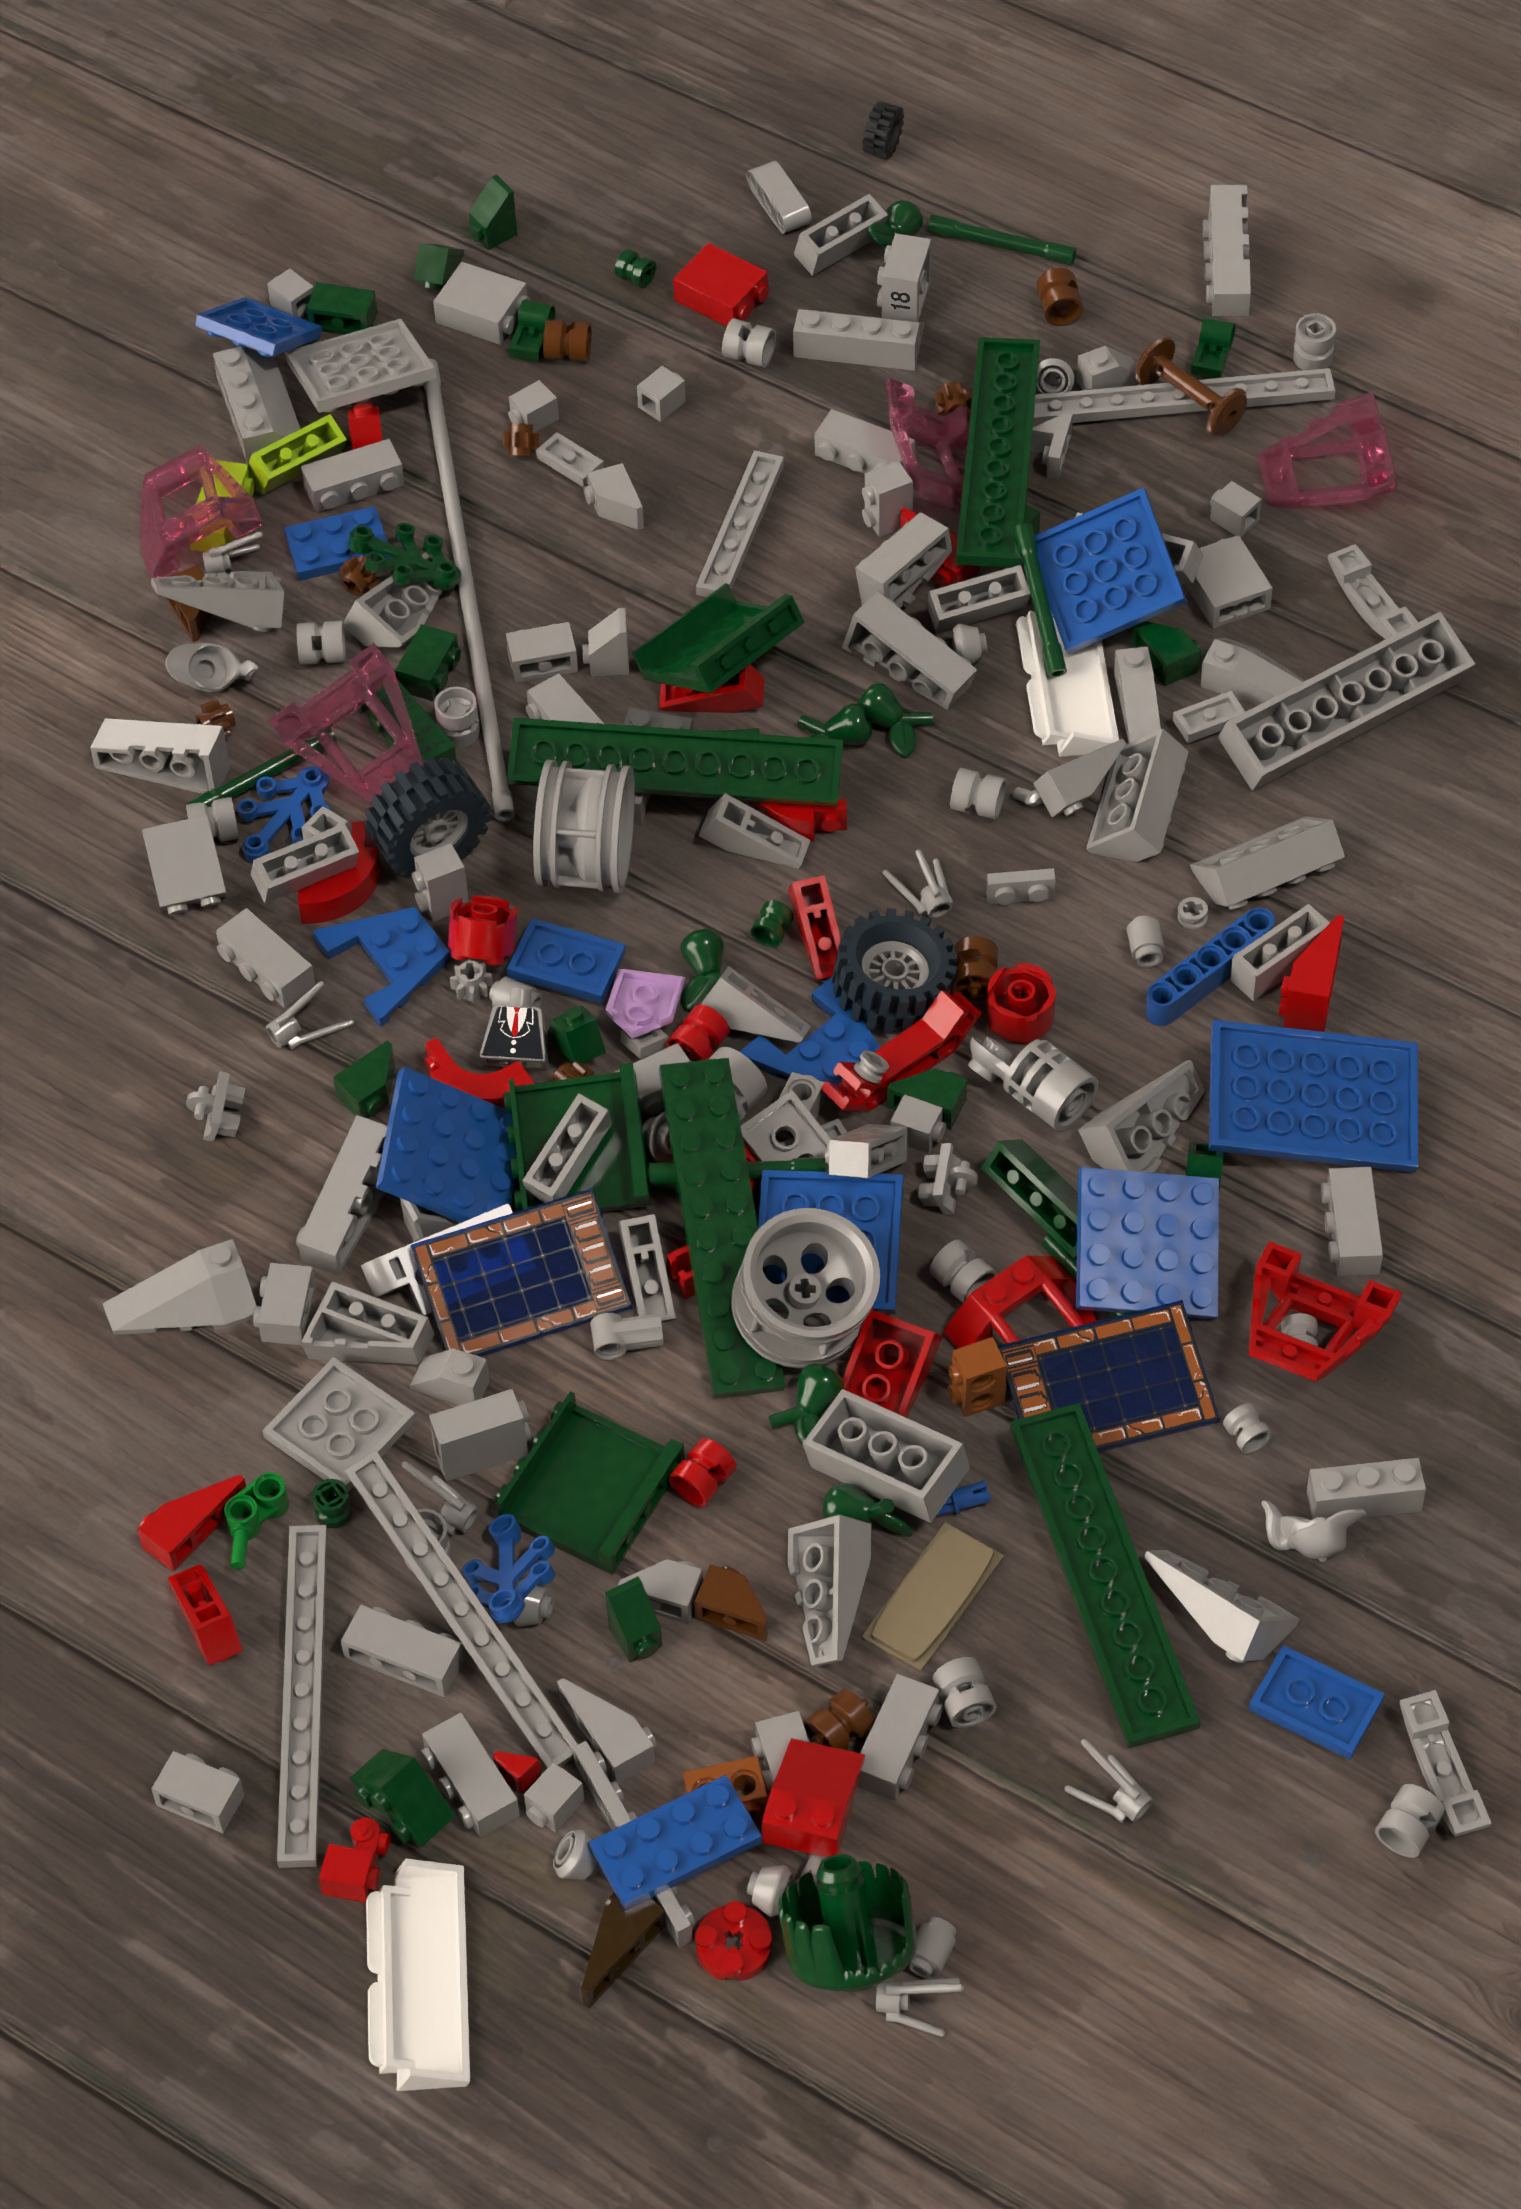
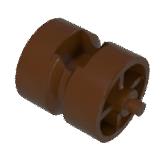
M971 936L963 938L954 946V952L957 954V969L953 980V991L960 992L967 1000L987 999L989 980L997 971L998 947L992 940L985 937Z
M842 1689L829 1700L830 1706L827 1707V1710H817L803 1722L807 1737L811 1743L847 1750L851 1739L862 1738L873 1727L875 1721L867 1708L869 1702L865 1698L861 1700L848 1689Z

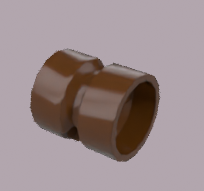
M1052 268L1045 271L1037 280V290L1047 322L1054 326H1067L1076 322L1083 314L1084 307L1073 272L1067 268Z
M547 319L543 341L544 358L563 360L565 356H568L570 361L588 362L592 343L591 322L573 321L570 325H567L565 320Z

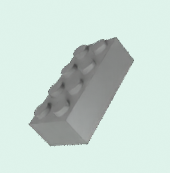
M844 1389L840 1391L802 1443L811 1468L843 1483H849L858 1490L880 1500L890 1499L895 1507L930 1523L970 1469L963 1443Z

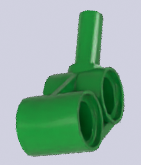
M269 1472L258 1476L251 1484L230 1498L225 1505L228 1529L233 1537L230 1565L233 1569L245 1568L248 1540L255 1538L260 1533L261 1523L267 1518H279L288 1511L289 1499L286 1484L282 1476L277 1473ZM269 1494H277L276 1496L271 1498L265 1497ZM241 1516H249L244 1520H237Z

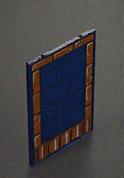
M593 1188L410 1245L418 1268L417 1273L420 1275L444 1351L456 1349L482 1357L589 1323L599 1314H618L633 1308Z
M1183 1300L997 1346L1007 1365L1006 1382L1017 1419L1080 1403L1098 1453L1220 1422L1213 1392L1209 1386Z

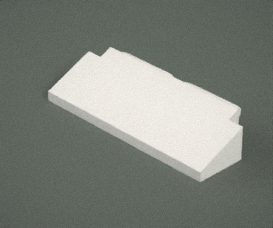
M1029 611L1026 617H1019L1016 626L1023 668L1028 674H1031V679L1026 687L1034 733L1042 739V745L1057 744L1059 757L1085 755L1118 741L1119 736L1102 640L1068 654L1053 617L1067 673L1059 677H1049L1042 652L1043 645L1034 611Z
M405 1859L393 1874V1886L383 1885L379 1891L371 1892L366 1899L367 1966L371 1972L378 1974V1982L373 1983L368 1989L369 2060L374 2066L379 2067V2074L397 2073V2091L466 2087L470 2083L464 1866Z

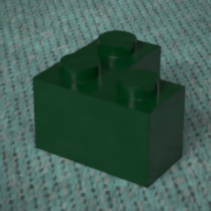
M382 1749L349 1778L357 1788L354 1794L359 1802L367 1809L374 1808L383 1814L387 1813L393 1822L391 1825L392 1831L404 1843L411 1842L423 1846L456 1817L414 1757Z

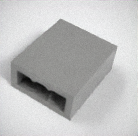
M461 261L433 301L435 322L501 345L507 334L510 335L515 328L521 302L524 299L530 300L527 297L526 283Z
M1239 535L1228 539H1221L1216 543L1199 548L1204 556L1194 583L1185 585L1212 628L1271 609L1273 588Z
M208 815L142 829L161 912L168 910V914L173 915L188 911V905L201 903V907H209L221 903L220 898L226 897V890Z
M513 1389L429 1415L434 1452L446 1482L528 1455L527 1441L532 1440L527 1423L530 1421L524 1401L517 1402Z

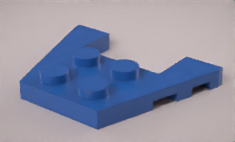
M415 907L312 931L314 941L328 959L360 944L389 981L390 985L364 998L366 1009L380 1027L390 1020V1014L397 1007L402 1008L409 1001V996L419 986L423 987L451 959L448 948Z
M831 977L812 992V1002L832 1017L788 1054H784L762 1035H759L740 1052L754 1064L765 1068V1072L777 1077L780 1074L789 1078L791 1073L795 1072L801 1075H811L824 1083L829 1081L831 1084L841 1083L844 1079L833 1073L839 1061H861L860 1055L863 1051L875 1052L880 1047L869 1029L866 1028L863 1019L857 1023L850 1018L851 1008L843 1011L839 1006L841 997L835 998L833 992L834 983H832Z

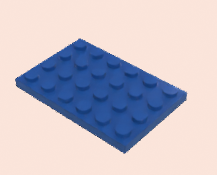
M1213 1020L1210 1048L1209 1150L1415 1173L1418 1168V1043Z

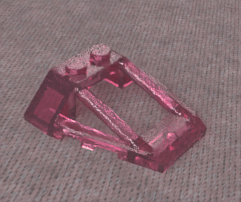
M892 378L887 379L886 390L890 427L906 472L913 481L914 491L923 500L961 513L964 481L950 448L968 445L971 409L961 405L947 416H941L915 405L914 387ZM909 438L937 448L948 477L920 467Z
M1373 392L1339 403L1333 407V413L1321 420L1319 417L1308 423L1309 428L1294 437L1288 435L1258 454L1270 506L1291 508L1350 504L1397 489L1399 485L1387 435ZM1347 422L1354 439L1302 446ZM1357 452L1361 467L1359 474L1362 483L1299 490L1293 459Z
M201 445L145 474L142 489L141 546L150 579L166 577L181 569L175 552L224 526L238 539L264 525L255 500ZM212 471L232 497L218 496ZM201 477L206 499L166 520L161 498Z
M375 643L348 661L351 667L350 671L299 707L293 701L268 720L287 747L370 804H372L371 799L374 794L381 795L383 793L380 787L386 781L391 784L396 780L394 774L400 770L404 774L409 772V765L416 762L420 766H424L395 671ZM382 685L386 690L401 727L375 695ZM366 703L397 744L360 771H357L327 730ZM317 738L339 769L306 741Z

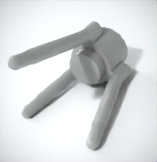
M256 532L223 546L211 548L208 552H203L206 574L215 573L219 577L230 578L231 573L226 571L232 569L230 558L260 549V545L255 544L239 549L235 548L261 538L263 533ZM275 577V578L277 579V581L280 583V582H281V578H280V577Z
M918 849L915 852L929 884L922 889L920 901L888 870H883L882 874L916 907L920 916L928 914L931 919H939L952 910L954 902L949 895L943 871L937 858L933 860L938 884H936L922 851Z
M320 981L284 1014L267 1024L265 1028L277 1047L282 1048L288 1044L290 1049L293 1050L302 1043L353 1026L354 1021L352 1019L298 1037L297 1033L301 1031V1027L294 1016L309 1004L312 998L324 987V982Z
M407 1461L402 1463V1467L446 1500L442 1507L441 1515L445 1517L448 1533L453 1536L457 1529L466 1533L476 1521L479 1508L462 1497L439 1476L434 1475L430 1479Z
M1082 1739V1746L1121 1786L1113 1797L1117 1805L1116 1807L1069 1785L1065 1786V1792L1113 1815L1121 1823L1127 1817L1133 1822L1138 1821L1152 1805L1153 1798L1138 1785L1115 1756L1109 1755L1107 1760L1087 1739Z
M959 1978L885 1981L877 1985L876 2011L886 2013V2022L902 2023L943 2037L945 2035L943 2029L903 2015L901 2010H909L910 1994L961 1992L964 1990V1986L960 1984Z

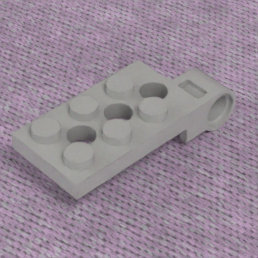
M793 1090L741 1125L743 1143L757 1161H787L803 1157L825 1158L826 1147L830 1140V1137ZM782 1130L789 1131L793 1134L795 1142L790 1146L780 1145L775 1138L776 1133ZM826 1163V1172H829V1164Z
M509 1203L361 1265L373 1296L379 1298L408 1284L420 1314L425 1316L432 1313L433 1309L426 1288L418 1284L415 1279V1273L419 1266L413 1247L513 1216ZM521 1231L511 1235H506V1237H511L520 1234ZM522 1235L508 1239L507 1244L513 1262L518 1263L532 1258ZM501 1237V1238H498V1239L491 1240V1241L495 1242V1241L501 1240L502 1237ZM505 1242L496 1243L499 1253L495 1259L484 1258L481 1255L480 1248L477 1252L485 1272L511 1264ZM469 1247V1248H466V1249H462V1250H459V1251H456V1252H453V1253H450V1254H446V1255L450 1256V1255H452V1254H456V1253H459V1252H463V1251L472 1249V1247ZM472 1250L460 1254L467 1263L464 1272L455 1273L451 1271L456 1282L481 1274L482 1271L476 1252ZM443 1256L434 1258V1259H432V1260L434 1261V1260L443 1258ZM531 1260L518 1264L515 1268L518 1276L536 1269L534 1261ZM446 1261L434 1262L440 1285L451 1284L452 1279ZM512 1267L486 1275L489 1288L516 1278ZM482 1276L457 1283L456 1285L460 1300L487 1290L484 1277ZM454 1286L442 1288L447 1306L459 1301Z

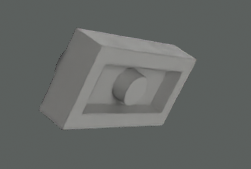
M558 432L536 450L537 459L583 488L588 484V472L604 468L603 460Z
M1229 691L1173 712V722L1186 742L1190 743L1220 732L1227 721L1244 713L1245 710L1233 692Z
M1054 868L987 874L986 895L988 905H1007L1028 901L1042 902L1055 899Z

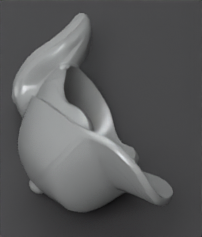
M212 643L179 645L170 651L165 661L166 669L172 678L182 684L205 692L223 691L235 680L251 681L258 670V665L253 661L247 660L244 663H240L238 658L228 648Z
M1267 1500L1261 1502L1266 1513V1532L1272 1547L1276 1550L1296 1549L1303 1556L1319 1559L1320 1562H1325L1328 1557L1342 1552L1346 1547L1347 1528L1367 1515L1364 1510L1351 1509L1338 1512L1331 1517H1315L1309 1520L1297 1516H1283L1273 1503Z

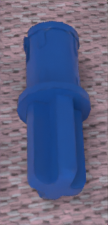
M981 1480V1482L956 1488L936 1517L954 1511L957 1515L960 1514L962 1509L986 1502L990 1503L991 1498L987 1490L986 1481Z

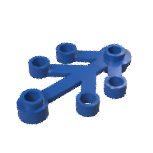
M307 767L301 770L297 777L275 781L269 776L262 777L256 783L257 792L261 798L270 799L278 793L294 791V793L290 797L256 803L253 799L247 798L238 803V815L244 821H252L256 817L276 813L259 834H252L243 842V854L248 863L253 864V860L270 853L269 842L290 818L293 827L291 831L293 844L303 840V838H298L299 835H303L301 827L305 824L301 805L308 797H310L312 803L310 809L311 817L322 806L330 810L323 798V794L329 786V776L324 769L320 767ZM266 786H270V787H271V788H269V789H262L263 787H266ZM247 808H251V809H252V810H250V811H243V810H245V809H247Z
M504 1514L494 1519L489 1526L490 1535L495 1543L499 1545V1571L483 1565L479 1559L467 1562L462 1569V1573L467 1581L473 1584L469 1587L482 1606L489 1609L492 1620L497 1623H509L516 1620L525 1608L524 1599L537 1585H546L555 1577V1571L550 1563L546 1561L555 1552V1547L547 1536L535 1538L531 1542L529 1549L515 1563V1545L521 1539V1527L513 1515ZM531 1567L530 1574L515 1588V1583ZM482 1581L499 1587V1591L494 1594L486 1592L478 1583Z

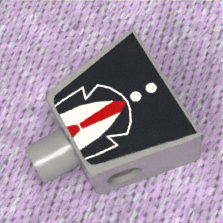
M512 988L509 1005L493 1006L480 1051V1058L484 1066L506 1067L519 1060L524 1068L548 1070L545 1017L542 1008L530 1007V990Z

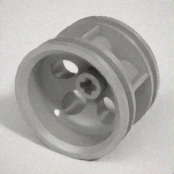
M548 759L545 761L538 787L534 821L533 865L535 882L538 887H546L549 881H552L554 888H561L562 886L596 888L600 892H605L608 886H612L614 893H622L624 891L629 872L634 831L635 780L632 766L624 765L621 771H617L614 764H608L606 770L573 769L570 761H563L560 767L557 766L555 760Z
M799 1208L783 1212L771 1218L752 1237L733 1286L732 1312L742 1337L761 1356L787 1367L804 1368L806 1365L813 1363L825 1365L838 1359L856 1342L863 1322L869 1315L876 1300L880 1286V1267L875 1250L866 1235L856 1225L846 1218L827 1210ZM808 1253L816 1254L822 1258L825 1267L816 1274H809L802 1267L801 1257ZM767 1265L780 1267L785 1274V1281L782 1284L771 1283L765 1277L763 1267ZM832 1286L844 1287L849 1292L850 1299L843 1303L830 1302L826 1298V1290ZM798 1291H802L804 1297H806V1298H802L801 1292H798ZM776 1304L782 1307L786 1312L787 1319L779 1316L768 1305ZM810 1317H816L821 1319L826 1326L808 1327L804 1326L803 1321Z

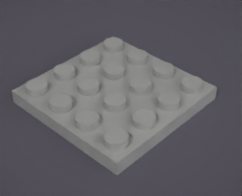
M402 319L285 352L288 365L319 413L334 412L341 406L351 403H364L369 398L382 394L392 395L397 393L399 389L410 386H423L428 381L437 379L435 367Z

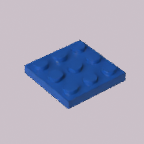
M247 297L197 314L195 326L206 330V333L210 336L228 338L232 340L234 345L251 347L258 350V353L265 357H276V355L285 351H291L298 346L307 345L309 342L319 339L322 331V326Z

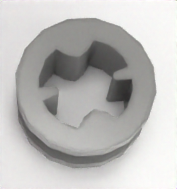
M1188 897L1179 903L1178 922L1181 926L1189 930H1198L1206 925L1208 921V905L1204 900L1197 897ZM1189 910H1193L1194 913H1195V914H1198V915H1197V916H1192V914H1191L1190 912H1188V911H1189Z
M865 1050L860 1055L861 1061L855 1063L854 1070L865 1080L879 1083L883 1078L881 1073H886L889 1064L878 1054Z

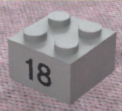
M895 233L892 245H887L885 249V267L880 266L878 271L877 285H882V288H880L878 293L877 306L882 307V318L919 322L931 283V239Z

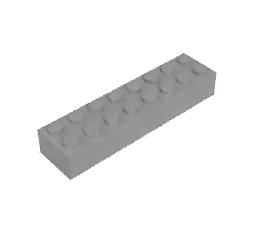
M1440 611L1227 721L1218 735V739L1251 790L1254 791L1464 681L1476 664Z

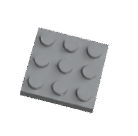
M333 1357L262 1432L266 1440L323 1480L337 1479L342 1481L349 1492L354 1485L346 1475L345 1470L374 1450L382 1457L416 1421V1414Z

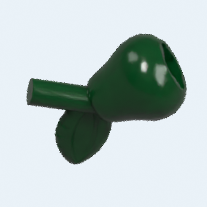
M905 200L896 201L886 210L888 214L886 223L874 222L868 228V231L878 244L882 246L892 245L895 233L915 236L923 225V216L920 209L912 202Z
M883 683L872 684L857 703L865 708L867 721H870L871 724L890 728V741L895 751L902 758H908L916 746L917 738L912 726L932 725L933 722L932 712L904 713L903 707L898 702L891 688Z
M855 703L844 706L836 715L827 720L825 724L806 715H802L798 721L799 727L814 733L809 738L843 740V744L855 746L867 743L873 733L871 722L866 720L865 708Z
M700 929L689 933L682 940L680 946L683 958L697 975L689 982L683 994V1007L686 1011H692L696 1005H700L722 976L720 971L724 941L717 931L711 929Z
M818 1363L806 1365L798 1378L796 1407L768 1416L772 1429L774 1430L795 1422L796 1435L803 1446L802 1443L821 1419L819 1415L832 1404L840 1391L844 1389V1382L841 1376L832 1369Z
M849 1483L833 1485L824 1497L822 1506L824 1519L843 1515L870 1524L875 1521L880 1526L903 1536L911 1537L913 1535L912 1529L904 1521L889 1514L894 1510V1503L890 1499H883L875 1503L874 1500Z

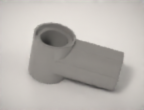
M603 1313L591 1320L594 1353L599 1359L613 1360L623 1356L626 1350L664 1346L660 1314L621 1318V1316L615 1313Z

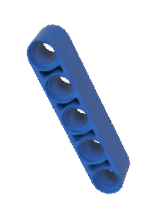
M1260 907L1249 910L1155 981L1147 991L1146 1018L1149 1022L1158 1026L1172 1023L1231 978L1233 956L1274 928L1275 918L1271 911Z

